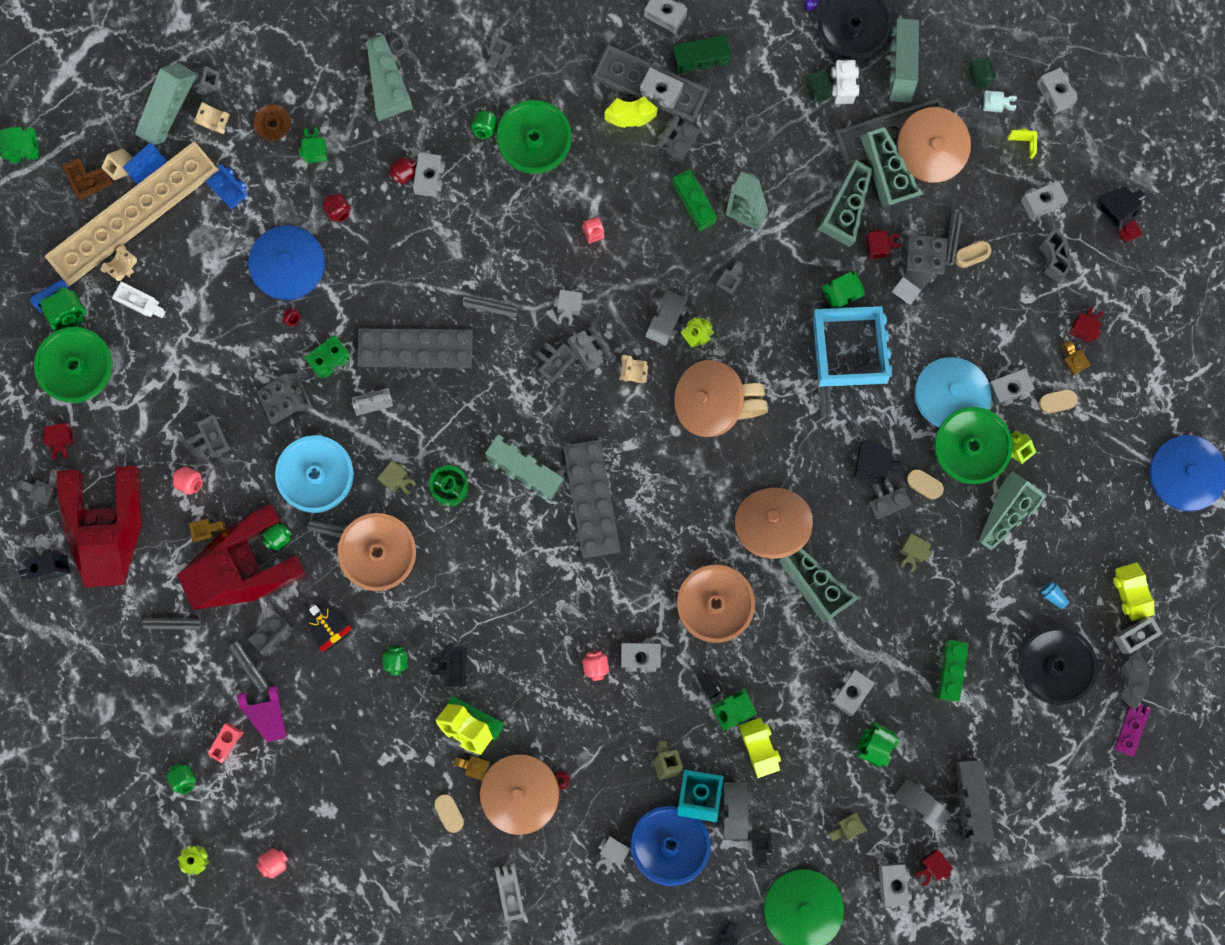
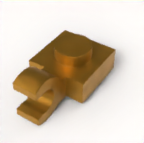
M1071 340L1061 345L1062 350L1067 355L1063 361L1072 375L1090 366L1082 350L1075 351Z
M209 519L189 523L192 542L194 543L213 539V532L226 530L225 522L223 523L222 521L210 524Z
M471 756L469 761L456 757L453 765L465 768V775L483 781L490 762Z

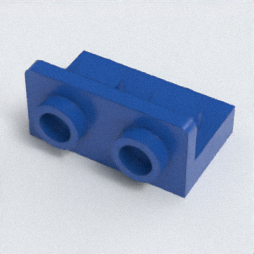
M150 142L126 163L123 169L139 184L167 163V160Z
M220 163L218 165L219 170L205 182L232 210L248 196L245 190L247 186L240 179L237 181L233 177L235 174L228 166L224 167Z
M62 278L36 293L30 301L42 313L40 301L43 298L50 297L63 287H66L68 290L72 289Z

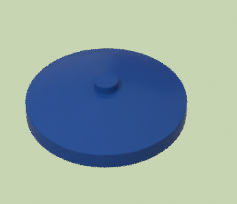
M279 226L266 231L256 240L249 254L248 265L254 283L263 293L278 300H294L309 294L319 284L325 269V258L319 242L308 231L295 226Z
M1191 435L1178 436L1162 444L1154 453L1149 467L1150 482L1156 495L1168 506L1180 511L1201 510L1213 504L1225 489V461L1218 449L1207 440Z
M663 806L649 811L638 821L631 838V854L637 868L651 881L666 886H678L695 879L705 868L711 849L710 837L700 819L677 816L678 807Z

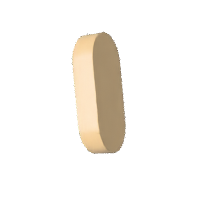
M979 241L961 248L955 255V262L958 266L966 268L984 261L991 254V246L985 241Z
M1071 390L1054 392L1044 395L1039 401V407L1041 411L1047 414L1069 410L1077 404L1078 398Z
M913 470L907 476L909 487L927 498L937 499L943 494L944 488L942 483L925 472Z
M449 795L439 796L435 801V809L444 827L452 833L460 831L464 825V820L454 799Z

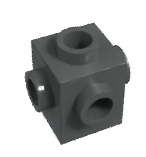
M200 66L192 70L197 74L191 86L192 89L196 90V93L206 95L217 90L220 77L219 72L207 66Z

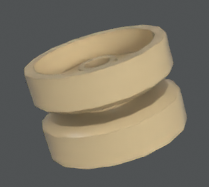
M760 383L743 384L744 403L738 420L753 418L767 413V401L761 399L765 396L764 385Z

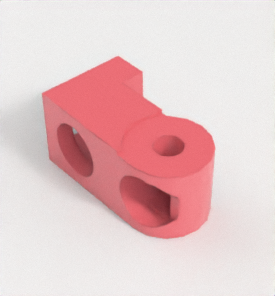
M599 216L583 221L582 229L588 244L604 238V229Z
M230 723L224 724L208 755L223 763L244 732Z

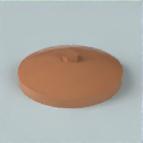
M929 107L915 112L904 121L897 135L896 150L900 157L904 159L905 166L915 179L927 183H937L954 177L962 170L970 154L971 140L966 125L955 113L940 107Z
M714 360L700 361L689 367L681 376L675 391L674 403L679 421L689 432L702 437H716L731 429L737 422L744 403L743 386L737 373L727 364Z
M766 488L752 493L740 504L735 516V530L741 544L751 553L764 558H783L796 553L807 543L812 533L813 520L808 504L796 493L782 488Z
M372 513L357 518L344 530L338 544V560L343 573L352 583L366 590L383 591L397 586L406 579L415 563L416 545L410 530L400 520L387 514Z
M708 565L695 570L685 579L678 593L677 611L683 626L694 637L705 642L722 643L736 638L748 627L754 615L755 598L749 582L738 571L727 566Z
M525 754L507 756L493 764L485 774L480 789L481 805L486 817L498 829L516 835L529 834L545 826L555 814L559 803L558 782L552 770L540 759Z

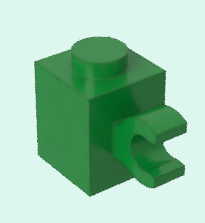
M314 127L315 132L313 135L308 134L307 128L304 129L307 139H301L302 146H299L300 157H303L305 163L328 161L327 144L324 137L318 138L319 131L317 127Z

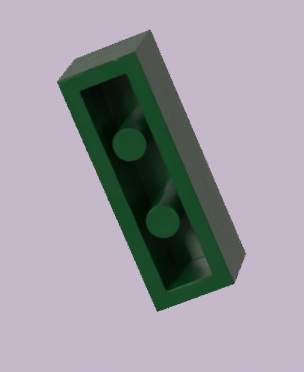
M727 35L673 45L672 48L677 73H689L694 69L705 70L715 65L725 66L731 62L732 57Z

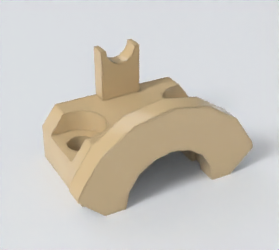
M201 103L196 119L193 122L224 134V128L230 114Z
M121 245L116 249L115 258L109 263L104 262L101 267L102 272H107L117 281L122 280L125 275L130 278V275L135 273L131 268L137 263V258L129 253L124 245Z
M622 355V372L619 380L646 383L647 361L633 360L632 356Z

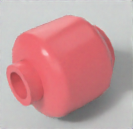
M182 467L173 474L174 487L185 494L191 495L196 493L202 487L201 474L189 467Z
M601 651L586 653L582 660L585 676L592 678L593 681L604 679V675L609 672L607 656L602 654Z
M271 848L258 857L256 866L264 878H274L286 870L285 862L288 859L282 850L278 852L276 849Z

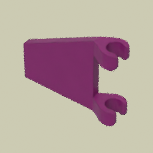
M276 686L268 688L271 701L248 706L246 693L237 695L240 709L266 742L287 738Z

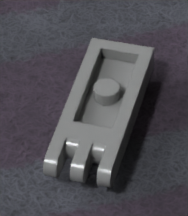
M514 863L510 864L512 872L509 873L507 865H503L504 874H500V868L495 867L505 921L525 917Z

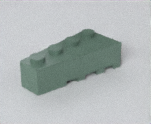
M897 18L896 25H892L891 37L894 38L890 48L892 56L890 59L889 101L911 103L918 82L919 20Z
M381 35L368 40L367 48L375 111L378 121L410 110L413 107L385 36Z
M180 63L160 68L135 135L148 143L151 142L153 145L163 143L166 140L168 131L197 76L195 72Z
M885 127L860 135L869 166L872 169L871 173L882 207L923 194L916 185L915 178L905 166L904 159L898 154L897 148Z
M857 160L854 161L817 230L848 247L852 246L856 241L860 216L871 177V168Z
M741 171L731 191L725 215L759 231L768 214V208L759 179H756V176L752 173Z
M498 434L485 453L489 461L488 464L496 470L498 468L504 470V475L512 480L518 479L521 481L520 485L528 490L534 489L537 491L536 495L543 500L548 498L552 501L563 484L564 478L543 464L539 466L538 462L530 455L524 454L523 456L517 446L512 443L505 444L502 441L503 437Z
M802 548L796 553L778 560L823 624L859 599V597L847 590L845 585L832 577L830 572L818 565L817 561Z

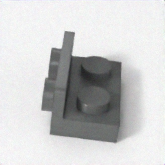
M275 612L248 640L263 656L267 654L270 656L277 650L278 647L276 645L281 640L284 642L291 636L292 633L290 631L293 628Z

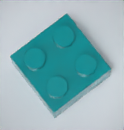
M684 770L677 816L717 822L724 776Z

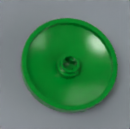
M528 100L518 103L503 115L498 125L497 144L502 157L510 166L524 173L540 174L556 168L566 158L571 147V128L566 116L556 106L548 102Z
M81 327L63 328L49 335L39 346L34 360V373L40 387L52 398L65 403H81L97 396L108 384L113 370V359L107 344L96 333Z
M967 407L952 413L941 423L935 436L934 449L939 465L951 478L965 484H981L996 478L1004 471L1011 459L1013 443L1007 425L998 415L984 408Z
M797 869L781 875L772 883L765 897L764 917L772 935L783 945H826L838 933L843 921L844 906L839 890L829 878L813 870Z

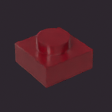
M1135 219L1118 231L1124 244L1142 235Z

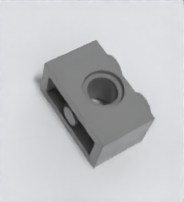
M650 0L644 10V17L676 34L687 16L688 8L681 2L673 0ZM668 9V10H670L671 12H670V13H664L662 10Z
M649 68L640 86V94L647 100L653 99L659 102L661 106L673 109L683 90L684 83ZM662 87L665 91L658 92L656 89Z
M1061 68L1041 76L1037 82L1053 115L1072 107L1078 100L1075 89L1071 88L1069 78ZM1055 88L1061 89L1062 93L1057 92Z
M418 153L413 186L415 194L437 197L438 191L442 189L440 174L444 173L445 162H442L441 155ZM428 172L434 173V176L431 178L425 177Z
M1049 181L1043 184L1040 189L1032 188L1025 192L1021 202L1030 220L1061 208L1068 202L1059 181L1055 183ZM1040 196L1046 197L1047 202L1042 201Z
M1026 368L989 383L995 406L1002 404L1004 407L1012 404L1013 399L1019 398L1023 400L1028 398L1035 389ZM1008 385H1012L1015 388V393H1011L1008 390Z
M1145 617L1113 636V639L1123 654H1130L1163 633L1153 617Z
M622 643L621 668H625V672H637V668H645V672H656V669L661 668V644ZM644 653L646 661L638 663L635 659L636 654Z
M853 670L851 673L848 671L842 680L844 684L841 689L837 687L831 696L833 698L831 703L849 716L855 714L875 684L857 670ZM848 687H853L856 690L854 697L847 695Z
M905 864L879 865L882 906H908L909 901H911V890L907 888V880H910L909 869L906 868ZM897 879L900 882V888L894 891L891 888V883Z

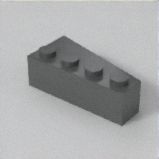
M983 760L956 762L963 842L995 841L988 797L989 787L986 784L985 777L987 776L986 764L983 763Z

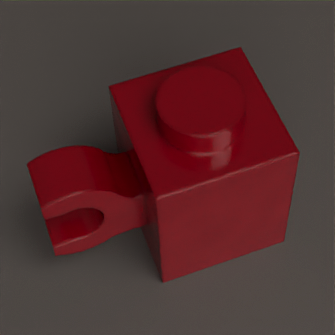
M881 229L870 231L865 238L869 260L887 258L890 249H899L901 243L895 244L893 239H898L900 235L895 233L888 239L887 231H881Z
M1093 306L1087 310V315L1081 313L1076 317L1069 332L1070 335L1088 344L1093 340H1097L1102 331L1099 329L1102 323L1097 320L1101 318L1103 311H1100L1095 316L1092 314Z
M68 423L43 427L42 440L44 445L46 444L47 447L53 449L52 458L58 460L57 454L59 452L63 453L64 458H68L65 446L74 445L72 427Z
M934 849L920 860L925 868L915 874L916 878L924 875L925 881L921 885L927 886L930 883L931 877L935 881L946 880L951 876L950 872L953 868L940 850Z

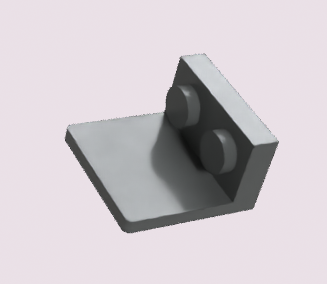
M910 234L905 250L908 251L907 270L943 275L945 273L947 239Z
M297 373L282 374L257 391L271 425L277 424L295 411H307L312 408Z

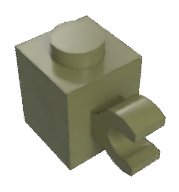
M391 461L377 478L380 483L393 493L400 487L405 494L409 495L410 492L406 489V485L412 484L414 487L416 486L413 480L406 479L408 477L407 468L399 461L397 463Z
M911 533L899 552L906 556L900 567L903 568L906 563H910L911 569L909 572H914L916 562L920 564L923 560L927 561L932 551L929 549L932 544Z
M666 741L659 742V745L656 746L658 756L654 760L659 780L678 776L683 769L678 750L669 751Z
M851 813L838 820L836 823L839 828L828 833L831 841H835L842 836L846 840H850L865 832L866 829L857 813Z

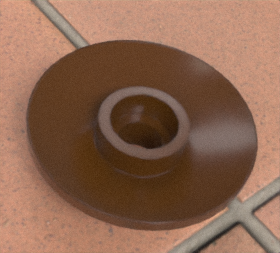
M271 104L257 111L254 116L253 125L256 133L261 138L275 141L283 138L289 132L291 118L283 107ZM271 123L277 124L275 127H270Z

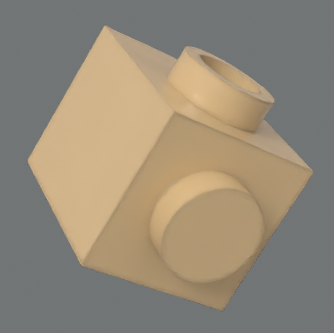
M124 149L109 153L101 168L114 180L128 175L123 166L133 157Z

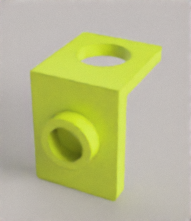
M1023 128L1010 132L1008 140L1030 141V159H1033L1037 153V131H1029Z

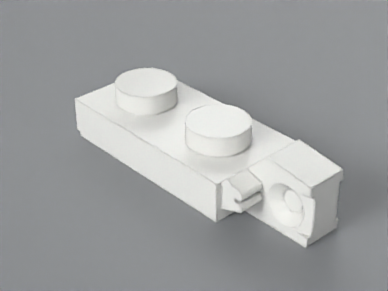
M123 282L119 284L112 297L113 300L145 316L151 317L154 314L163 318L166 313L163 308L158 306L159 302L153 297Z

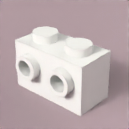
M837 60L835 67H832L831 77L834 78L832 96H835V104H853L856 96H859V85H856L859 68L855 67V60Z

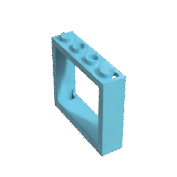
M882 306L814 310L813 328L819 387L888 383L889 378L892 377V365H889L888 361L891 357L890 348H887L886 342L889 340L888 330H885L887 316L883 314ZM875 320L880 373L829 375L823 322Z

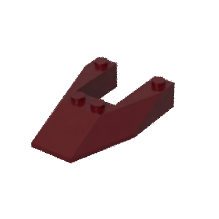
M136 466L115 467L116 508L83 510L82 473L78 470L57 471V493L63 532L85 588L125 584L142 527L140 469Z
M272 504L253 512L221 532L177 574L193 610L254 602L307 576L297 556L263 572L248 541L262 535V532L276 523H282Z

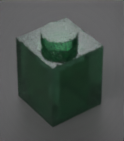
M985 57L971 61L968 70L974 88L981 87L983 89L991 86L996 76L990 58Z
M822 70L808 75L806 85L813 102L828 100L833 88L826 71Z

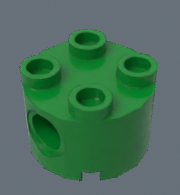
M13 127L0 131V156L2 159H9V163H19L22 158H27L28 160L39 158L35 129L26 127V131H22L21 127Z
M855 270L821 287L830 306L833 308H840L849 303L848 299H850V302H853L865 295V289Z
M66 287L60 288L57 293L40 301L42 313L54 331L62 328L76 327L84 320L83 315H87L86 309L81 304L77 294Z
M445 465L437 468L431 474L429 480L430 492L439 504L454 507L467 497L469 490L468 481L464 472L458 467Z
M746 689L735 693V698L731 695L723 699L724 704L720 701L710 706L723 731L757 714Z
M872 722L869 724L872 728L870 730L866 728L859 740L857 750L860 752H857L856 756L876 767L887 766L891 761L892 756L890 754L893 748H896L899 744L900 738L896 736L895 732L886 729L876 722Z

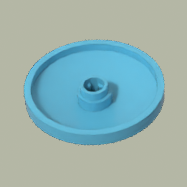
M941 358L926 366L919 375L915 385V401L924 418L931 424L939 427L949 415L960 409L979 407L988 410L991 403V387L985 374L973 363L961 358Z
M306 436L292 442L282 452L276 465L275 478L280 494L290 505L304 512L319 513L336 507L345 499L353 483L354 471L349 455L336 441L324 436Z

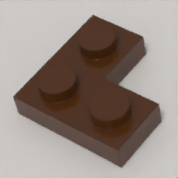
M80 158L62 166L78 200L113 185L110 176L102 168L87 174Z

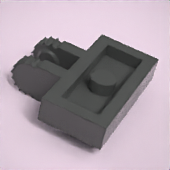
M545 342L543 346L552 356L548 359L540 351L535 353L545 363L538 372L553 384L578 357L565 343L556 351L550 344Z
M215 415L197 422L201 433L188 439L189 444H195L204 438L205 444L193 450L195 455L209 449L212 457L215 458L231 450Z
M888 478L883 479L884 486L888 492L885 496H883L878 483L872 484L878 499L868 504L875 520H879L912 505L904 487L894 491Z

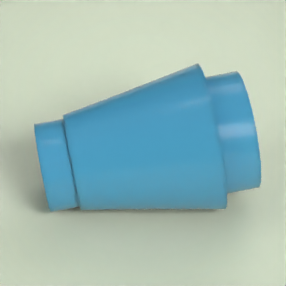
M1050 581L1040 591L1043 594L1042 597L1060 609H1064L1069 604V600L1057 583Z

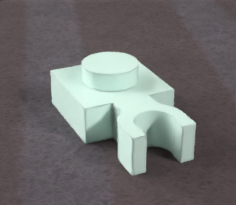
M985 91L983 111L1002 112L1003 107L1008 110H1015L1016 105H1011L1009 101L1015 102L1017 96L1004 98V92Z

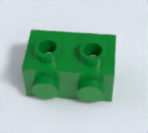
M334 335L304 358L321 379L329 377L336 367L345 365L351 356L336 335Z

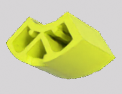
M644 96L633 102H625L616 98L605 111L606 121L624 128L645 125L657 116V107Z
M1133 563L1116 568V577L1113 578L1115 587L1119 590L1124 614H1128L1132 621L1154 615V600L1147 586L1146 575L1139 564Z
M448 704L436 719L441 730L449 738L453 736L461 743L460 747L470 752L481 755L493 738L487 724L473 718L464 706Z
M758 718L739 725L757 778L779 771L778 762L781 759L778 751H774L769 739L771 731L768 724L764 725L762 719Z

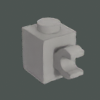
M560 290L559 295L555 296L554 306L557 307L558 313H562L558 318L559 325L562 324V319L567 318L569 319V326H571L573 323L572 315L580 316L583 293Z
M610 836L608 839L604 838L599 849L601 850L600 855L606 859L598 861L596 869L601 864H606L607 870L605 874H608L613 862L621 866L630 848Z

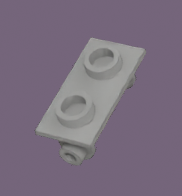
M389 388L352 397L356 416L393 406Z

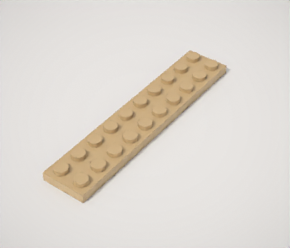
M194 141L45 255V258L63 280L71 286L115 252L119 246L124 245L202 185L218 171V168Z

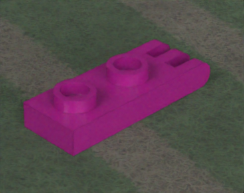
M1140 704L1135 711L1130 706L1128 707L1114 750L1134 757L1151 709L1150 707L1146 706L1143 713L1141 712L1143 704Z

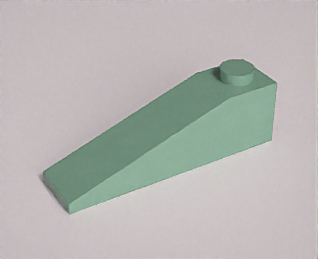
M1012 471L999 489L979 542L988 549L993 550L1008 536L1009 530L1014 526L1018 527L1021 525V520L1027 514L1031 516L1046 498V495Z

